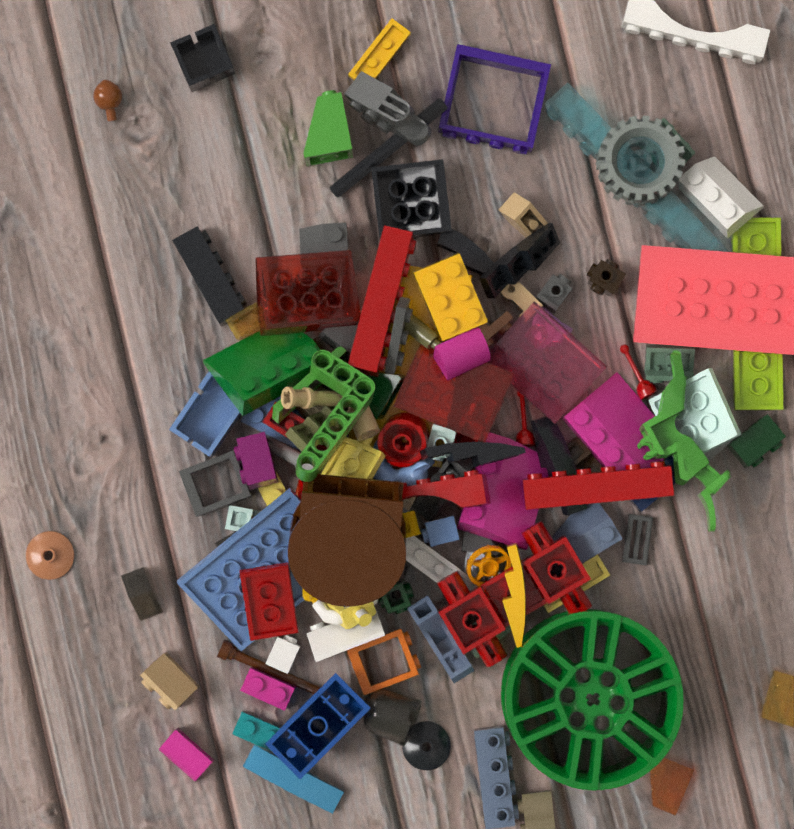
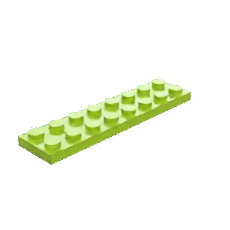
M781 217L751 218L731 235L732 252L781 256ZM733 350L734 410H783V354Z

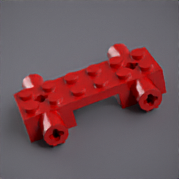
M542 521L524 530L521 534L533 553L521 560L526 591V615L546 603L550 604L559 598L569 614L588 610L592 604L581 585L591 580L566 536L564 535L554 541ZM557 563V565L561 564L563 566L560 569V575L550 573L553 569V564ZM513 566L469 591L458 571L437 582L438 587L449 603L440 608L438 613L463 655L475 648L487 668L508 656L496 635L505 631L506 627L510 625L502 600L504 597L511 596L505 572L512 570ZM469 614L478 616L476 619L477 624L472 625V623L468 624L466 622Z

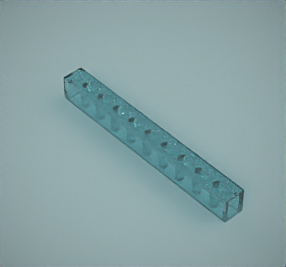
M567 82L546 102V113L553 121L558 120L564 126L562 129L569 138L572 139L574 137L580 143L579 148L587 156L591 154L598 161V150L611 127ZM627 144L619 149L617 166L625 179L635 184H647L658 178ZM672 191L654 204L649 202L645 206H637L638 203H632L636 208L641 207L646 212L645 217L654 226L657 224L663 230L661 233L664 238L670 243L674 242L679 248L729 252Z

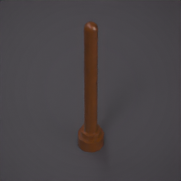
M226 639L217 655L218 658L225 661L226 659L237 660L311 694H314L321 688L236 650L237 647L233 646V643Z

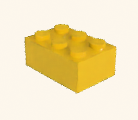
M459 253L413 272L441 341L488 323Z

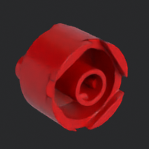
M407 412L397 413L387 419L379 433L377 445L378 450L384 453L388 463L397 467H409L422 458L420 451L427 448L429 440V430L426 422L417 415ZM400 437H405L407 443H403Z

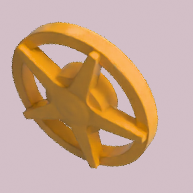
M487 545L479 548L467 560L466 572L470 581L479 586L484 583L479 581L483 576L498 575L499 564L506 561L504 570L511 567V560L503 548ZM491 551L500 552L504 556L494 558L491 556ZM486 552L484 558L475 560L479 555ZM472 565L479 568L475 578L471 574Z

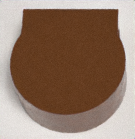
M318 474L313 481H303L302 498L291 520L288 562L294 578L307 593L331 605L351 607L373 602L384 596L395 586L402 575L406 562V523L402 514L404 482Z

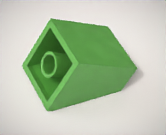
M336 90L325 91L322 93V96L317 97L303 153L306 167L353 158L341 92L336 93Z

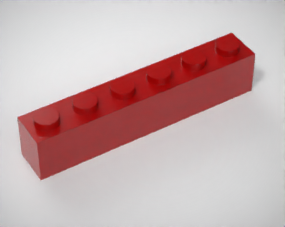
M385 225L382 231L348 362L349 365L366 375L378 377L379 371H384L387 357H384L385 348H389L392 334L390 329L394 323L396 305L400 298L404 296L405 287L402 286L404 277L408 278L411 264L408 263L410 254L414 255L417 244L411 231Z
M665 461L650 462V467L641 468L640 463L627 464L625 465L626 469L616 470V466L601 467V472H591V468L577 469V474L567 475L566 470L554 471L552 476L542 477V473L527 474L528 479H523L525 509L674 496L672 469L670 465H665Z

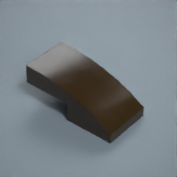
M578 436L567 443L576 470L591 468V472H601V467L603 466Z

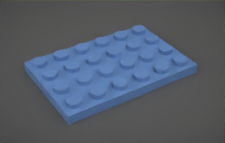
M291 488L286 490L177 580V584L240 651L244 650L253 641H250L239 570L288 562L291 520L296 507L301 501ZM289 566L294 605L296 607L304 601L302 587L294 578Z

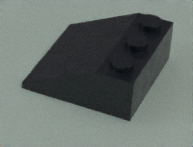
M443 159L371 167L379 240L381 239L384 225L413 232L414 239L452 232Z

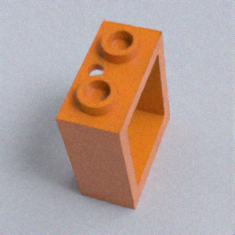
M400 628L387 633L383 637L347 650L364 696L419 675L417 669L421 668L417 654L411 655L408 646L413 644L408 631L403 633ZM398 637L410 671L371 685L359 651Z

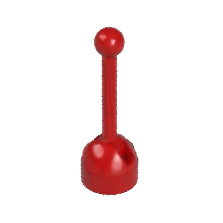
M626 344L622 345L620 352L625 354L639 381L636 390L640 400H644L657 393L658 390L652 382L643 380L629 353V346Z
M519 389L517 395L520 398L522 430L516 435V442L526 447H532L536 444L533 432L527 429L525 409L527 392L525 389Z

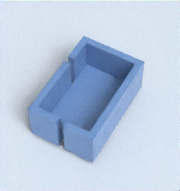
M208 371L198 386L204 393L200 395L194 392L169 430L188 443L194 440L191 445L212 458L240 418L241 413Z

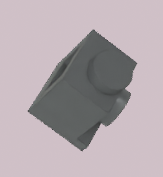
M553 274L536 299L544 307L555 313L572 290V287L569 286L571 281L561 274L558 276ZM553 287H558L560 289V294L554 295L551 292V289Z

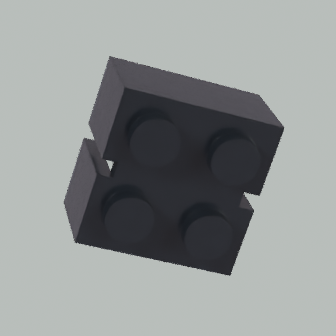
M215 24L195 32L198 40L196 44L193 43L190 34L170 42L191 92L211 85L210 79L214 78L215 82H218L235 74Z

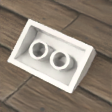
M716 157L696 163L678 181L679 190L727 239L764 208Z
M377 610L376 614L372 616L370 624L365 627L358 624L351 629H345L341 625L328 624L325 626L324 622H320L310 626L311 631L306 633L316 662L386 635Z

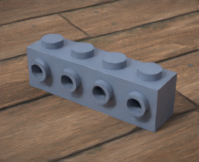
M503 726L474 729L485 828L495 829L515 826V820L519 819L517 804L513 805L512 795H516L515 781L510 780L509 771L513 770L512 756H507L506 746H510L509 731H504Z

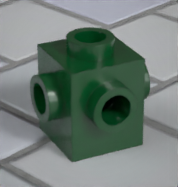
M402 578L398 580L388 593L378 600L382 609L386 608L388 614L393 612L400 614L407 611L408 606H411V597H414V593L410 583L405 584ZM395 590H399L401 592V596L395 598L393 597L392 592Z

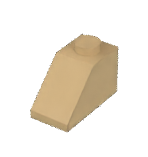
M515 192L499 208L500 213L525 238L548 224L531 202Z

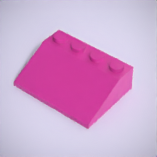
M618 372L562 418L603 467L616 466V470L626 469L625 465L640 463V467L644 468L650 467V462H658L665 459H655L653 457L649 460H644L643 456L646 452L650 451L649 447L637 448L640 440L644 438L639 428L643 423L655 416Z
M486 432L483 442L523 447L526 453L475 467L479 474H486L491 504L463 508L457 529L507 545L517 543L519 549L527 550L528 544L521 533L535 524L539 509H525L523 479H528L527 474L542 473V477H548L547 468H541L538 452L512 439Z

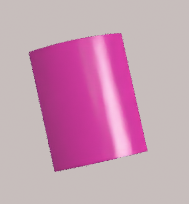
M476 327L435 346L433 357L448 381L490 361V351L480 328Z
M179 728L159 748L160 752L194 782L214 761L210 755Z

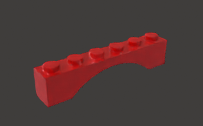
M478 470L464 472V477L455 478L454 474L440 476V481L431 482V479L427 478L416 480V485L407 486V482H405L403 486L402 500L417 496H436L452 501L463 508L491 504L486 474H479Z

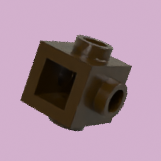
M608 259L606 261L600 260L598 265L593 263L586 276L590 277L587 284L591 285L590 289L601 296L605 293L613 297L626 273L618 269L619 265ZM601 275H605L608 280L602 279Z

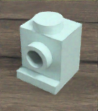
M436 422L433 423L427 448L436 446V440L442 439L445 444L454 443L458 429ZM446 455L431 459L443 461V459L446 458Z

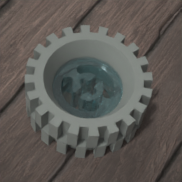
M643 115L641 119L633 116L626 122L624 120L618 122L615 128L612 127L598 150L596 170H599V181L604 182V189L607 193L611 191L614 194L613 198L619 201L621 198L625 200L626 205L631 206L632 203H638L637 206H645L649 202L650 204L656 203L660 198L663 199L669 194L683 173L682 169L685 166L683 154L685 151L684 146L680 147L679 145L681 139L678 134L674 136L671 133L673 128L669 124L666 128L662 126V120L658 118L655 121H650V116ZM632 147H643L644 150H636L627 163L629 170H626L623 165L624 153ZM651 155H653L656 160L655 172L647 178H637L635 175L644 174L652 163ZM642 158L644 160L643 165L636 166V161Z

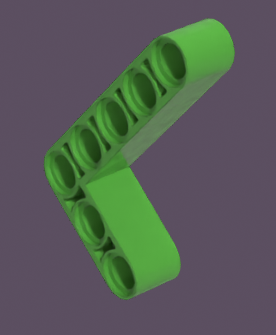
M319 350L313 354L310 373L315 379L343 397L297 459L296 475L304 482L313 481L368 408L375 392V383L371 378L326 350ZM325 363L327 367L321 368L316 364ZM345 376L348 380L341 381L337 377ZM359 389H365V390H367L369 393H368V394H361V393H359L357 390H359ZM344 408H353L355 412L348 413L344 410ZM338 426L341 431L334 432L330 427ZM324 445L327 447V450L320 451L316 446ZM310 464L313 466V469L305 470L302 468V465Z

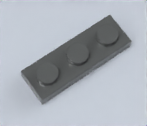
M401 297L396 306L385 367L386 373L394 374L398 366L402 367L405 352H401L402 344L406 345L409 331L405 330L406 323H410L413 309L409 308L411 300L409 298Z

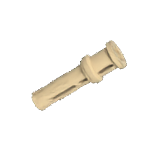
M285 387L281 393V404L285 409L293 407L310 409L313 406H336L343 396L335 391H313L310 387H303L302 389Z

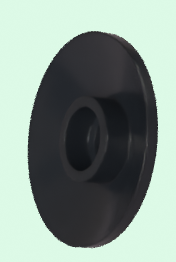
M430 721L419 722L411 726L405 733L402 742V750L406 760L413 767L420 770H433L440 767L447 760L451 749L450 738L445 729L437 723ZM429 742L431 749L424 751L422 749L423 743Z

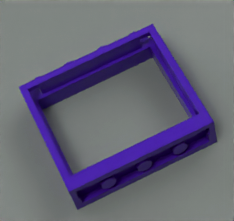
M457 44L444 101L447 105V110L441 115L438 132L443 133L442 136L449 139H456V137L466 138V142L472 144H480V142L489 143V147L495 149H503V147L512 148V151L518 154L532 152L551 64ZM461 60L541 77L527 142L447 125Z

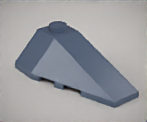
M600 503L586 504L587 509L571 514L552 536L555 541L565 535L581 563L623 539ZM557 563L553 564V569L550 573L560 575V569L563 566L561 564L557 565Z

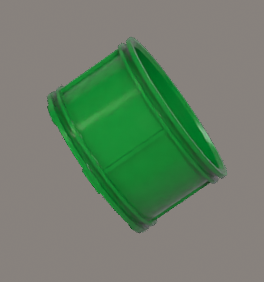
M588 609L571 614L568 611H563L534 625L524 634L522 647L517 648L515 646L504 668L501 681L503 716L511 736L518 747L540 772L572 788L593 791L607 790L638 780L649 773L666 756L677 737L681 725L684 705L683 687L678 668L667 648L651 631L627 617L602 610ZM584 626L582 660L578 663H573L550 643V638L564 630ZM599 626L608 627L604 655L603 658L598 659L595 657L597 631ZM625 632L640 641L650 654V657L619 670L615 667L620 634ZM539 650L562 669V673L556 676L534 660L533 655L536 651ZM582 668L589 671V678L585 682H579L576 678L577 671ZM657 669L659 679L632 687L631 679ZM529 671L554 690V696L525 708H520L519 689L523 673ZM606 672H611L614 676V681L609 686H604L601 682V677ZM566 688H570L574 692V697L569 702H564L561 699V692ZM661 692L660 710L654 725L633 710L634 701ZM589 693L591 695L598 694L596 696L598 699L596 704L592 702L589 705L587 704L588 699L586 696ZM614 696H621L623 698V706L619 709H613L611 706V699ZM549 712L555 713L556 718L526 731L524 727L525 721ZM574 712H581L583 714V721L579 725H573L570 722V717ZM599 716H606L608 718V725L604 729H598L595 726V720ZM627 723L632 724L648 736L643 744L624 729ZM563 729L570 731L571 739L566 766L564 767L550 761L536 748L535 743ZM613 736L633 753L617 764L602 768L605 738ZM589 740L591 741L589 770H578L583 741Z

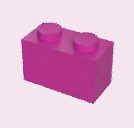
M251 667L240 691L285 711L296 687Z

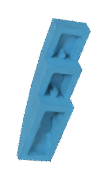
M255 744L243 764V767L332 814L344 793L341 789L309 772L299 779L275 754Z

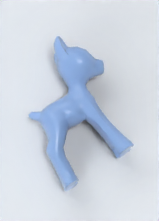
M377 441L375 442L373 447L376 450H378ZM384 458L373 479L407 482V486L416 485V480L427 479L428 469L435 461L433 459L420 460L409 467L394 469Z

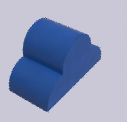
M335 673L284 723L265 745L301 779L371 708Z

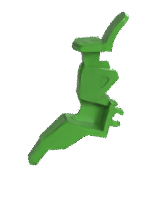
M675 350L670 355L673 379L661 394L657 416L643 423L639 428L644 438L640 440L637 448L649 447L650 451L646 452L643 456L644 460H649L653 457L655 459H662L673 455L676 484L682 486L693 477L699 479L706 488L697 496L702 501L706 511L708 532H714L716 516L711 496L725 484L731 475L729 470L720 475L709 465L708 458L693 439L681 434L675 427L677 415L684 410L686 376L684 375L681 353Z

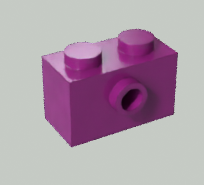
M265 431L237 438L238 446L234 447L237 461H242L243 469L239 470L242 483L247 484L250 490L279 483Z

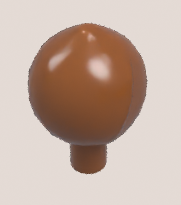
M103 80L96 86L93 99L100 109L106 110L107 121L117 120L115 108L122 101V92L115 83Z

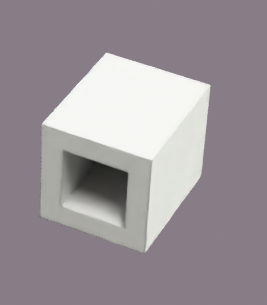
M284 635L283 638L278 636L266 664L288 674L301 647L296 644L298 640L289 635Z

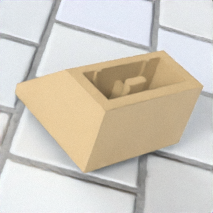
M167 652L163 653L140 675L143 678L141 683L150 692L156 691L161 696L159 701L168 710L170 708L178 709L200 687Z

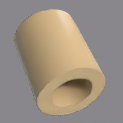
M369 406L352 428L358 441L372 438L380 432ZM348 407V413L355 412L353 408Z

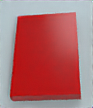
M288 562L239 570L250 641L299 633Z

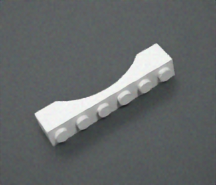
M628 0L621 26L631 34H640L641 32L649 34V37L654 40H663L664 38L672 40V43L678 46H686V44L695 46V49L701 52H709L710 50L719 52L718 55L721 57L732 58L734 56L742 58V62L747 64L761 62L770 34L768 29L749 24L725 32L693 30L671 19L660 9L654 0Z

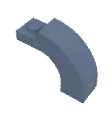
M428 595L407 608L453 683L458 682L475 671L465 654L463 655Z

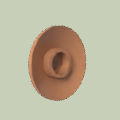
M54 531L42 532L36 535L28 544L26 562L29 569L36 576L47 580L57 579L64 576L72 567L74 549L69 539L63 534ZM46 551L52 552L53 557L51 560L45 558Z

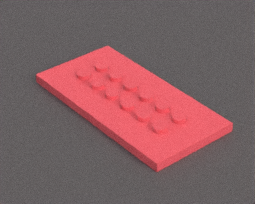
M641 245L633 342L794 355V257Z

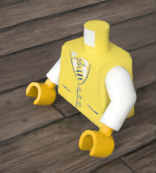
M302 588L303 599L308 602L312 601V607L325 623L341 625L345 629H351L358 624L365 627L370 624L372 616L376 614L374 605L378 603V599L359 606H336L314 598Z

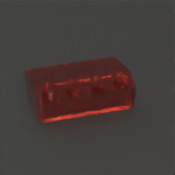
M351 250L255 258L257 315L260 336L323 331L329 327L358 325L361 312Z
M420 343L393 407L480 442H487L514 373L486 362L447 381L433 357L434 349L428 350Z

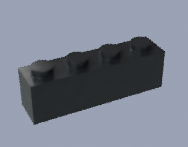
M197 226L173 239V243L220 326L246 313L243 307L247 303L240 292L238 294L234 292L232 286L235 282L229 271L224 273L220 267L224 262L217 250L215 252L211 251L208 244L212 243L206 230L201 232Z

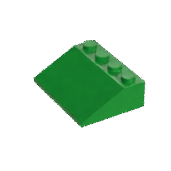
M283 318L204 359L203 363L241 415L244 416L280 397L285 387L293 388L310 373L312 356L321 349L312 338L286 318Z

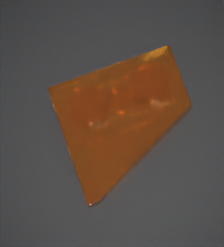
M664 757L650 771L652 806L676 816L694 770Z

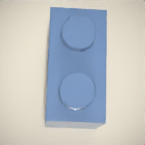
M454 516L424 523L425 528L421 529L424 543H429L430 547L460 540Z

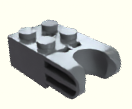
M362 71L344 93L351 101L349 105L357 112L362 113L360 117L370 125L376 123V126L386 134L390 131L417 146L424 144L431 135L432 130L429 125L415 115V111L410 104L403 100L392 87Z

